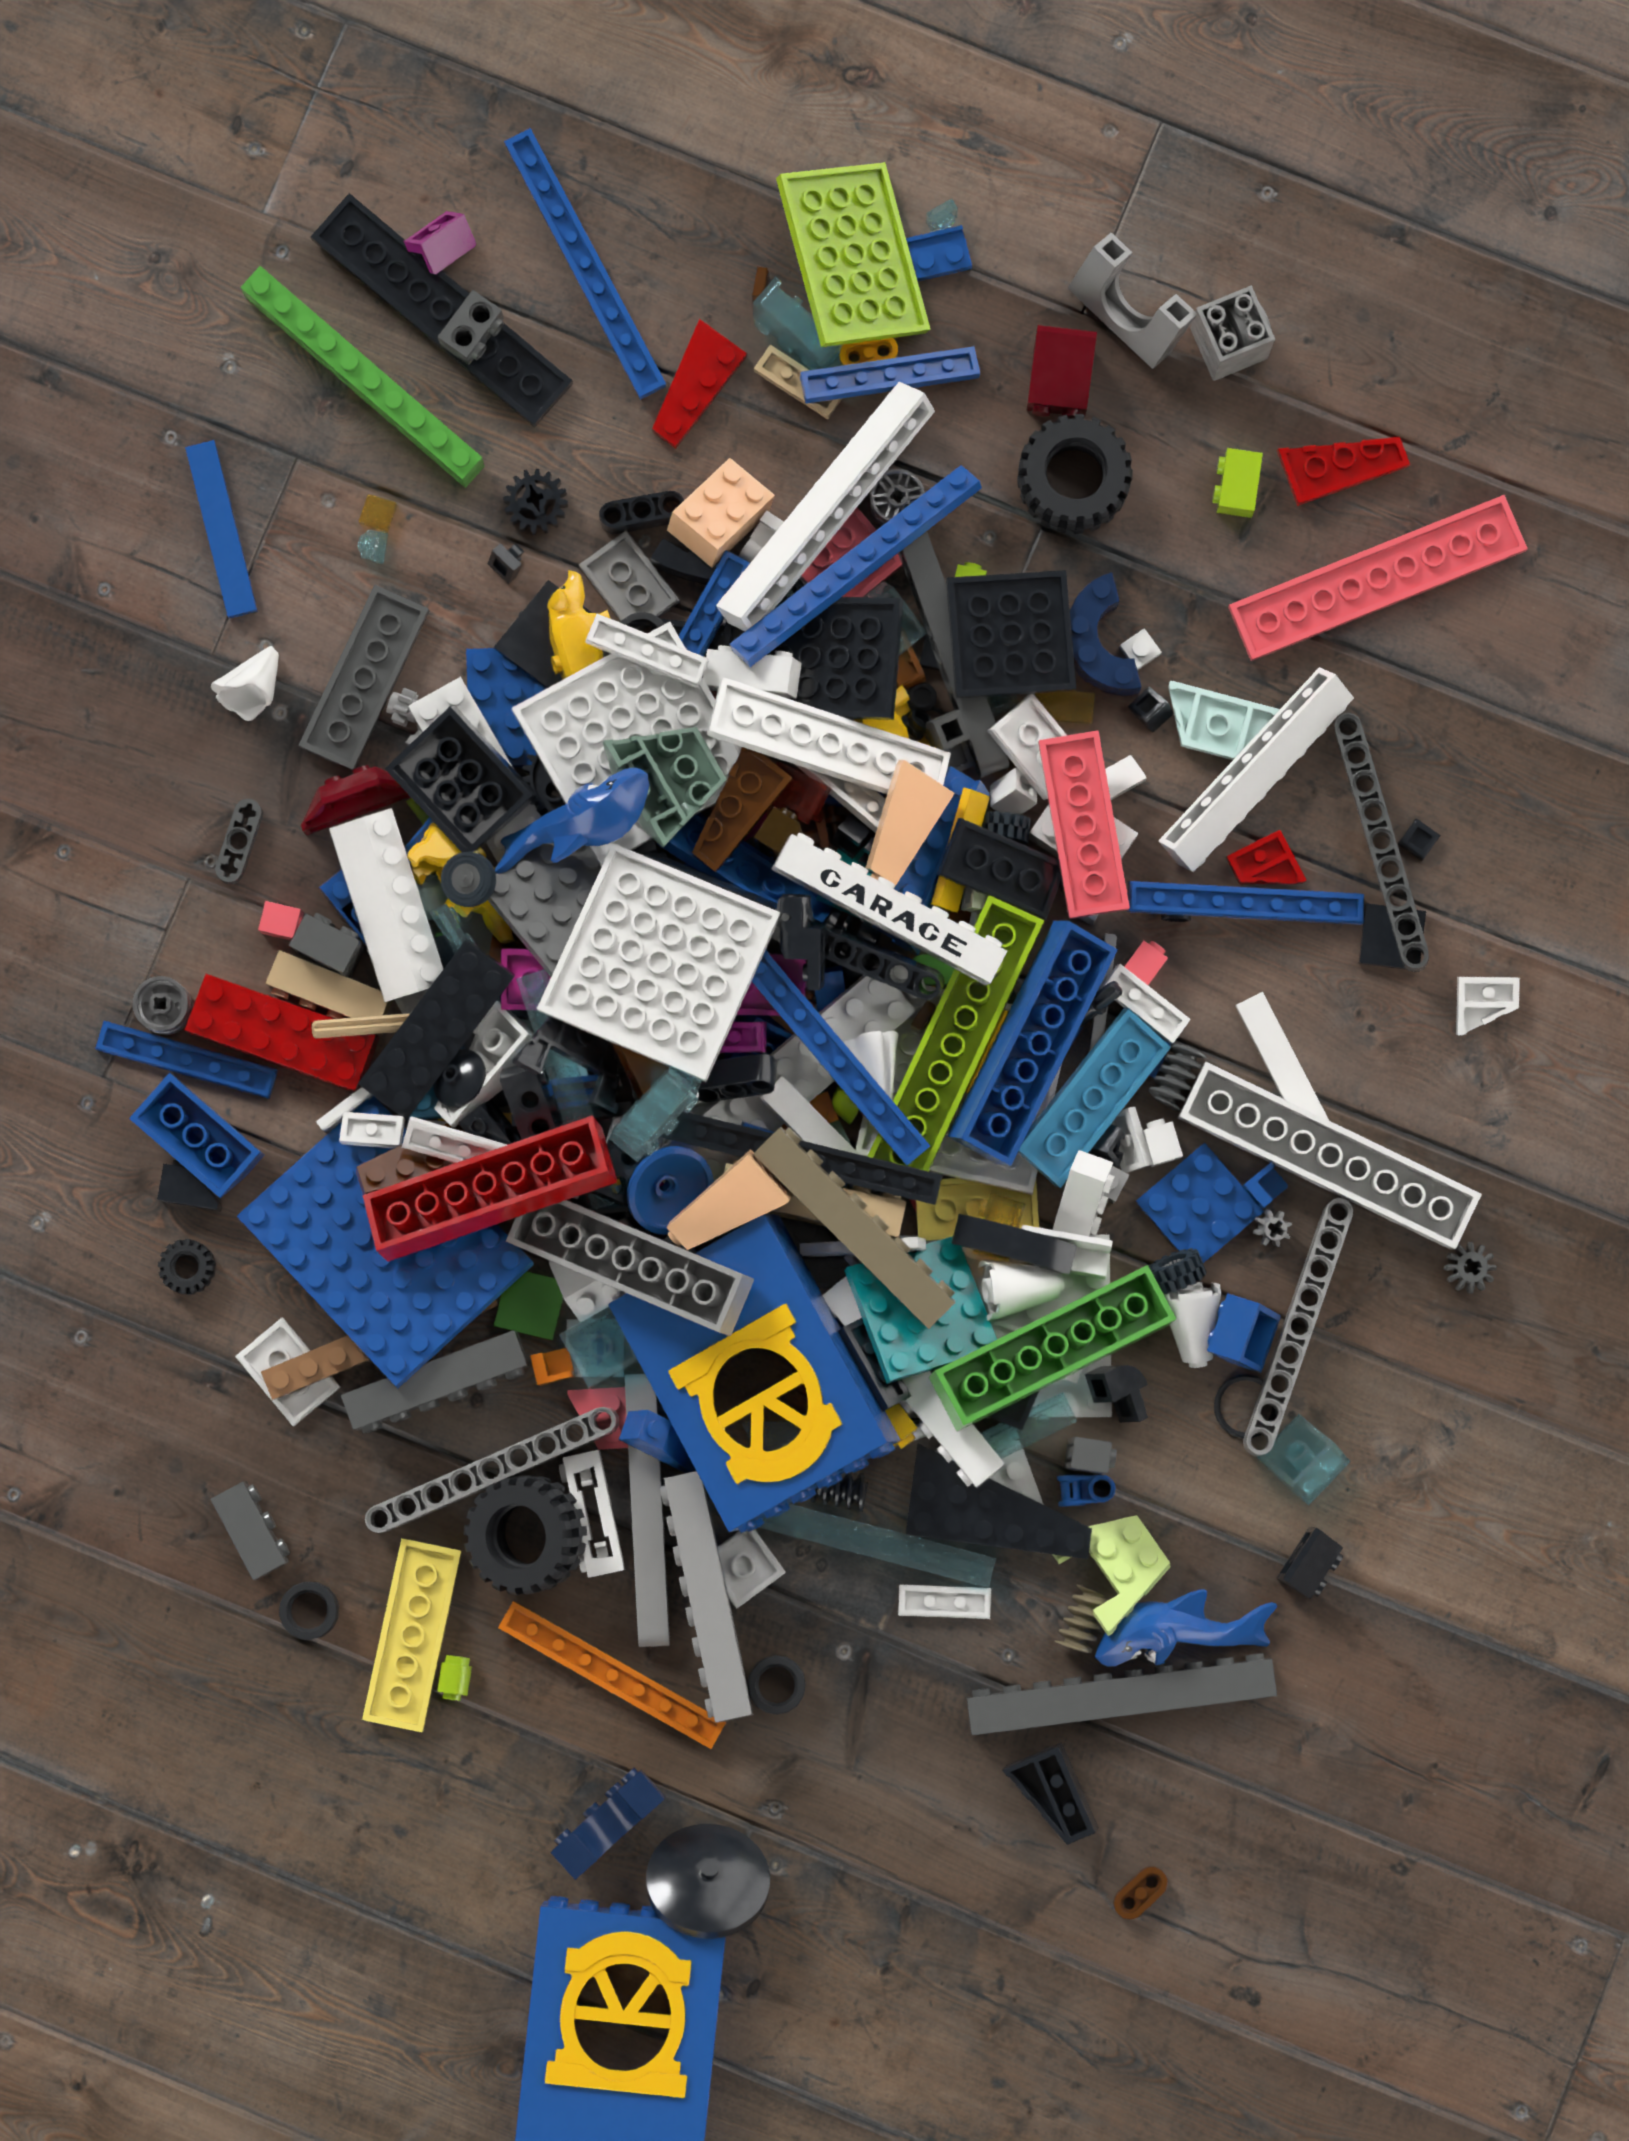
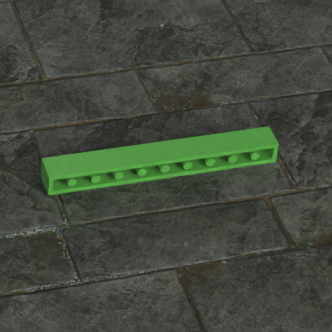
M259 266L240 287L248 301L462 486L466 488L485 467L483 458L264 268Z

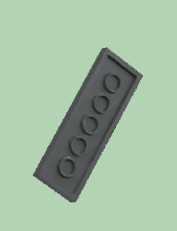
M374 585L299 743L300 748L351 771L356 769L430 612L428 608Z

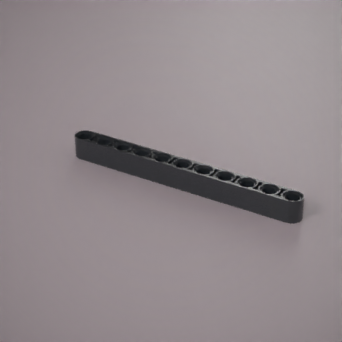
M649 852L643 855L776 911L777 903L658 853ZM814 919V922H811V925H825V959L924 1000L935 998L944 988L945 981L943 975L932 967ZM839 942H846L850 945L852 950L850 956H843L839 953ZM870 953L875 954L880 961L879 967H870L866 963V955ZM897 965L905 967L908 971V978L904 980L897 978L894 974V967ZM930 977L934 979L936 990L927 991L924 989L922 978Z

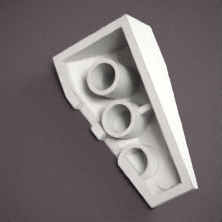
M499 1001L494 1003L473 1031L476 1035L469 1049L476 1052L485 1064L486 1077L480 1093L474 1100L458 1108L448 1107L439 1100L434 1108L453 1128L478 1106L489 1101L503 1090L499 1080L502 1070L516 1066L512 1063L514 1057L536 1033L510 1010H501V1003Z

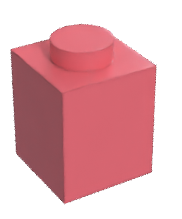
M265 901L258 930L264 935L291 941L304 917V912L298 908Z
M1143 940L1124 967L1145 984L1149 985L1168 957L1164 955L1166 951L1154 941L1147 943Z

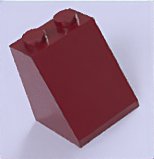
M1037 325L1027 411H1032V414L1042 417L1050 416V413L1061 414L1062 416L1067 415L1068 419H1074L1075 414L1086 416L1097 332Z

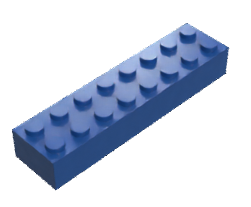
M1053 921L947 1137L996 1164L1012 1165L1118 949L1070 921Z

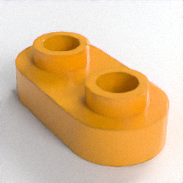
M894 338L844 344L839 353L840 363L843 366L897 358L898 345ZM885 348L889 353L887 356H880L878 350ZM857 354L860 359L857 362H852L849 360V356Z

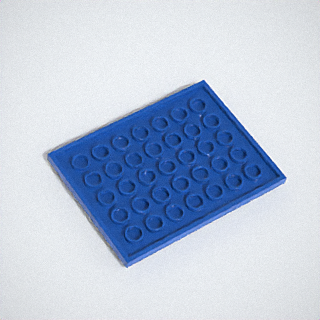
M375 1096L365 1100L353 1111V1113L392 1115ZM341 1122L241 1211L237 1217L398 1389L530 1269L534 1263L518 1246L506 1242L508 1235L497 1224L389 1262L385 1260L375 1248L363 1193L356 1175V1167L394 1148L341 1144L339 1141ZM404 1128V1132H403L402 1144H403L404 1137H405V1134H406V1129H405V1128Z

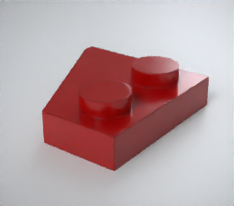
M1281 830L1226 856L1239 884H1303L1307 881Z

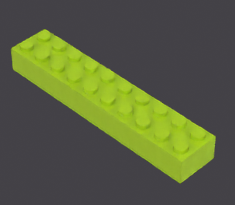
M990 895L974 926L976 928L974 933L983 938L989 935L1003 943L1001 948L1007 950V953L992 982L988 985H984L954 969L893 1100L930 1145L928 1149L907 1165L908 1167L930 1171L966 1093L967 1087L1044 924V920ZM878 1133L867 1157L906 1166Z

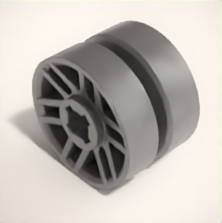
M892 469L884 473L871 489L870 510L879 525L883 526L925 493L918 477L903 469ZM894 497H898L901 503L897 504V501H894Z
M165 976L147 979L137 988L133 997V1011L138 1021L152 1032L160 1035L175 1034L185 1028L193 1008V1001L189 992L177 981ZM162 1001L166 1002L167 1008L165 1010L160 1009L161 1005L159 1003Z

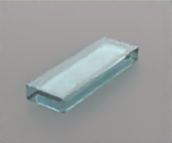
M1062 1392L1032 1407L1022 1431L1000 1423L982 1432V1436L1002 1459L1077 1422V1419L1065 1394Z

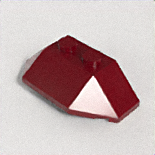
M369 765L361 766L352 771L353 775L341 778V776L331 777L324 781L325 785L318 787L301 823V828L307 836L410 798V796L387 771L376 766L372 768Z

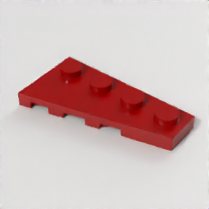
M699 319L652 427V432L677 449L745 360L747 353Z
M1400 437L1362 440L1361 442L1354 443L1339 442L1333 443V445H1307L1301 448L1289 449V447L1277 449L1297 506L1410 466Z

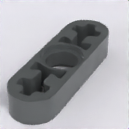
M243 799L236 804L216 863V874L226 884L238 883L243 878L263 818L262 808L252 799ZM249 806H252V810L256 813V816L249 817L247 826L252 828L251 832L245 828L236 827L237 823L243 826L245 816L241 814L242 809L247 810ZM238 833L246 835L248 839L247 845L240 850L234 849L231 846L232 837ZM230 851L236 856H243L241 861L235 858L234 867L238 870L237 873H231L229 877H226V873L222 868L223 866H229L232 860L231 856L226 855L227 852Z

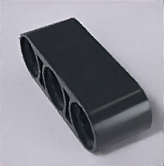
M664 491L607 502L599 511L602 528L607 533L620 534L626 530L631 532L669 525L672 513L666 512L664 506L670 501L677 502L680 505L684 501L683 496L676 491ZM639 507H647L651 510L646 518H638L634 513ZM611 512H617L621 515L620 521L615 524L608 523L605 518Z
M756 1054L716 1060L706 1082L694 1077L699 1097L696 1100L715 1102L772 1093L775 1089L777 1059L766 1054Z

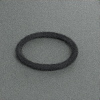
M1250 1374L1237 1375L1225 1381L1219 1388L1214 1401V1413L1220 1426L1227 1433L1243 1439L1246 1432L1237 1431L1225 1422L1221 1414L1220 1403L1225 1390L1236 1382L1248 1380L1262 1386L1264 1379ZM1273 1406L1268 1419L1270 1422L1276 1417V1411ZM1255 1433L1252 1436V1438L1258 1437L1262 1434Z

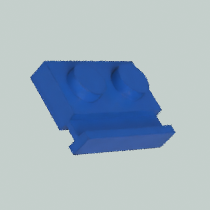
M962 225L906 238L918 282L972 269Z

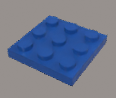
M1203 1143L1135 1201L1178 1252L1182 1249H1197L1203 1263L1254 1221L1255 1217L1264 1212L1206 1143Z

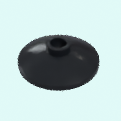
M460 1049L433 1084L434 1093L442 1104L458 1108L468 1104L477 1097L486 1077V1068L482 1058L476 1052L469 1049Z

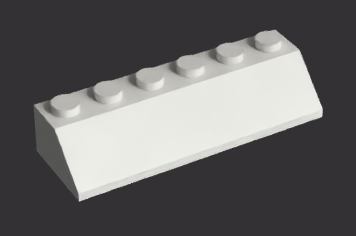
M392 808L329 828L384 1002L429 989L443 971V966Z

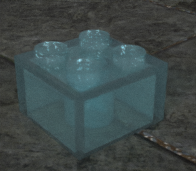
M610 1307L559 1334L589 1389L638 1363Z

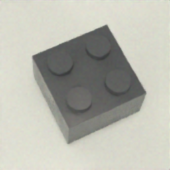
M315 913L314 917L305 914L289 946L296 954L351 979L366 950L361 943L359 934L342 926L341 930L334 928L335 924L331 923L330 919L318 913Z

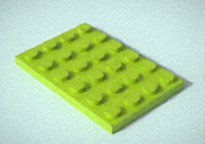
M886 163L780 174L776 181L821 347L926 334L931 330Z

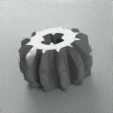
M1473 1242L1467 1243L1466 1251L1460 1244L1457 1245L1455 1251L1458 1256L1453 1253H1448L1446 1256L1448 1260L1454 1263L1444 1265V1270L1453 1271L1454 1273L1447 1278V1281L1452 1282L1458 1279L1459 1281L1455 1289L1460 1291L1466 1284L1468 1294L1474 1293L1475 1285L1480 1291L1485 1290L1486 1287L1483 1280L1489 1283L1494 1281V1278L1487 1271L1497 1270L1496 1265L1487 1264V1261L1493 1259L1494 1255L1490 1253L1482 1256L1485 1251L1484 1245H1480L1474 1252ZM1466 1260L1468 1263L1474 1262L1477 1268L1473 1270L1476 1272L1475 1275L1472 1272L1466 1273L1464 1271V1267L1467 1266L1465 1264Z

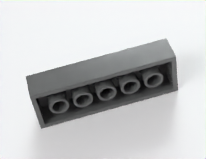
M513 1330L426 1363L398 1389L388 1378L342 1394L341 1398L353 1430H362V1433L368 1434L383 1428L381 1422L390 1419L391 1423H397L412 1417L410 1411L418 1408L420 1412L435 1409L440 1406L439 1400L448 1397L449 1401H456L469 1396L467 1390L477 1387L478 1390L482 1391L498 1385L496 1379L503 1376L511 1380L525 1375V1368L530 1367V1363L519 1333Z

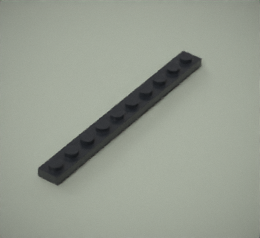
M647 1102L644 1104L638 1132L738 1157H743L749 1150L755 1152L773 1134ZM802 1140L798 1143L806 1152L812 1149L824 1161L820 1166L828 1174L834 1171L845 1183L936 1205L943 1177L941 1174Z

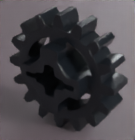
M537 468L532 476H530L527 470H524L523 479L514 476L513 479L516 485L506 486L507 492L511 495L503 497L504 503L510 505L504 509L506 515L513 514L510 519L511 524L515 525L520 522L521 532L530 527L532 535H536L537 528H542L545 534L548 533L547 526L550 524L557 528L556 518L564 519L566 516L561 508L568 507V501L561 499L567 495L566 489H558L561 485V480L558 478L551 481V472L548 471L545 476H541L540 470ZM536 484L545 485L548 487V489L544 490L536 486ZM525 487L526 490L523 496L517 499L519 492ZM531 492H534L535 497L539 500L540 512L537 511V508L532 503L533 497ZM555 503L553 511L546 517L549 506ZM529 514L535 517L536 520L527 519L522 515Z

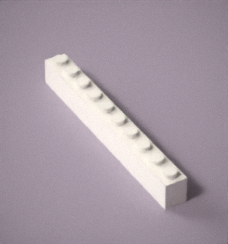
M898 382L880 406L718 602L716 607L729 624L747 631L775 609L933 415L935 410L924 392Z

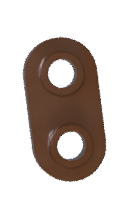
M1147 1866L1140 1870L1114 1897L1113 1905L1118 1915L1130 1920L1139 1917L1167 1889L1168 1881L1165 1873L1155 1866ZM1149 1876H1154L1157 1879L1154 1887L1146 1885V1879ZM1127 1897L1134 1899V1905L1131 1908L1123 1906V1901Z

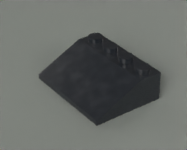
M449 706L385 768L461 852H475L538 797L537 793L463 713L453 706Z

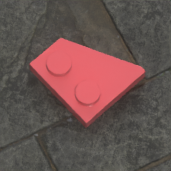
M625 1387L567 1390V1395L579 1416L599 1407L612 1408L619 1415L620 1422L617 1430L594 1441L598 1450L628 1448V1444L619 1440L627 1417ZM606 1412L599 1414L597 1417L599 1428L605 1430L610 1427L612 1422L611 1416Z

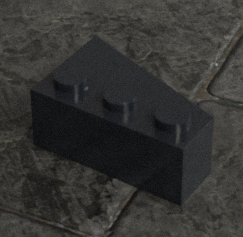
M1062 1742L1008 1764L1003 1768L1002 1771L1016 1784L1026 1799L1030 1800L1041 1813V1816L1067 1845L1096 1833L1099 1827Z

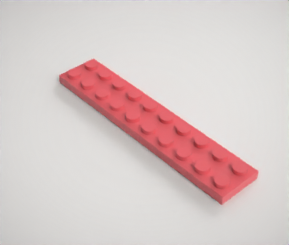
M1502 495L1229 604L1228 608L1251 661H1254L1526 552L1528 548L1506 497Z

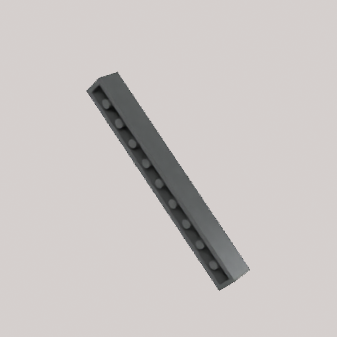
M1264 1653L1245 1655L1246 1661L1234 1662L1233 1657L1215 1659L1216 1665L1204 1666L1203 1661L1185 1663V1669L1173 1670V1665L1154 1667L1155 1673L1143 1674L1142 1669L1124 1671V1677L1112 1678V1673L1095 1674L1093 1681L1082 1682L1081 1677L1064 1678V1684L1052 1686L1051 1680L1034 1682L1033 1688L1021 1690V1684L1003 1686V1692L991 1694L990 1688L972 1690L973 1696L966 1697L971 1735L1273 1697L1277 1696L1273 1661L1271 1658H1264Z

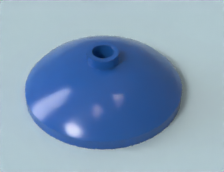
M669 1146L654 1151L639 1163L630 1178L627 1188V1203L631 1215L646 1230L656 1234L667 1235L670 1232L666 1228L669 1222L714 1183L711 1168L701 1155L687 1147ZM665 1179L664 1185L659 1187V1184Z

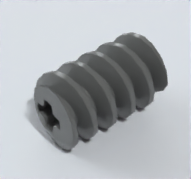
M1171 1044L1170 1050L1175 1055L1168 1054L1164 1057V1060L1170 1066L1161 1065L1159 1071L1165 1077L1155 1076L1153 1081L1159 1087H1150L1148 1092L1159 1103L1180 1112L1181 1109L1175 1102L1186 1101V1098L1180 1092L1181 1090L1191 1091L1192 1088L1186 1083V1080H1196L1197 1078L1191 1072V1069H1201L1202 1066L1196 1059L1197 1057L1207 1058V1056L1189 1046Z

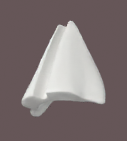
M269 646L226 675L212 682L211 689L217 693V700L227 710L236 712L244 720L251 721L255 719L273 701L279 658L278 652L272 646Z
M872 1031L863 1033L855 1039L844 1041V1044L892 1100L898 1033L895 1031L884 1033Z

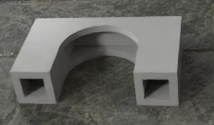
M1110 233L1092 248L1068 286V289L1153 369L1170 355L1197 316V313L1177 294L1158 308L1153 317L1145 316L1134 310L1125 300L1119 286L1120 272L1133 252L1114 234Z

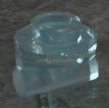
M370 529L365 534H362L358 540V550L361 557L372 560L374 563L383 564L388 533Z

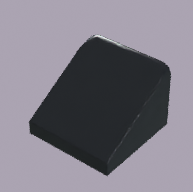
M1150 686L1128 705L1131 712L1151 732H1155L1173 715L1169 703Z

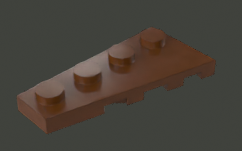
M742 747L692 854L717 873L793 778L764 754Z

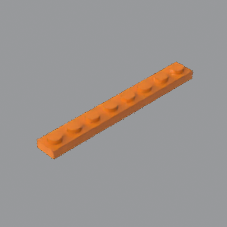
M515 1601L510 1605L498 1627L712 1749L726 1724V1721L716 1723L714 1717L708 1718L707 1710Z

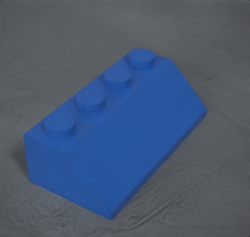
M171 1073L162 1080L129 1118L219 1198H222L241 1182L265 1156L264 1153Z

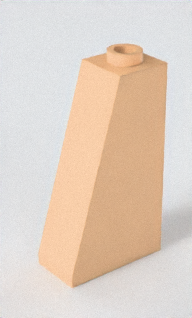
M899 760L895 766L866 865V869L872 872V878L876 880L879 877L885 878L894 883L895 886L955 794L905 760Z
M749 1150L669 1222L666 1227L670 1231L668 1236L678 1247L683 1245L686 1250H689L785 1205L790 1201L792 1194L753 1154L754 1152Z

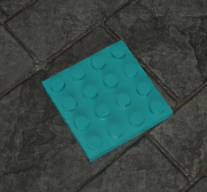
M953 1236L926 1244V1250L908 1252L916 1262L921 1258L933 1270L930 1276L937 1283L943 1280L955 1292L952 1296L955 1304L929 1329L863 1263L849 1266L844 1270L887 1384L941 1368L997 1340L991 1322L987 1320L988 1314L961 1246L951 1244Z

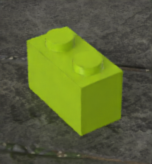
M1227 448L1225 456H1219L1217 474L1222 475L1220 486L1215 485L1212 503H1217L1216 513L1252 518L1255 511L1263 453Z

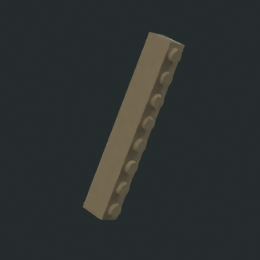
M779 1127L753 1154L929 1329L955 1304V1300L952 1298L955 1292L943 1280L937 1283L930 1276L933 1270L921 1258L916 1262L908 1254L911 1248L899 1236L894 1240L886 1232L889 1226L877 1214L872 1218L864 1210L868 1205L856 1193L850 1196L842 1188L846 1183L834 1171L828 1174L820 1166L824 1161L812 1149L806 1152L798 1144L802 1139L790 1127L786 1130Z

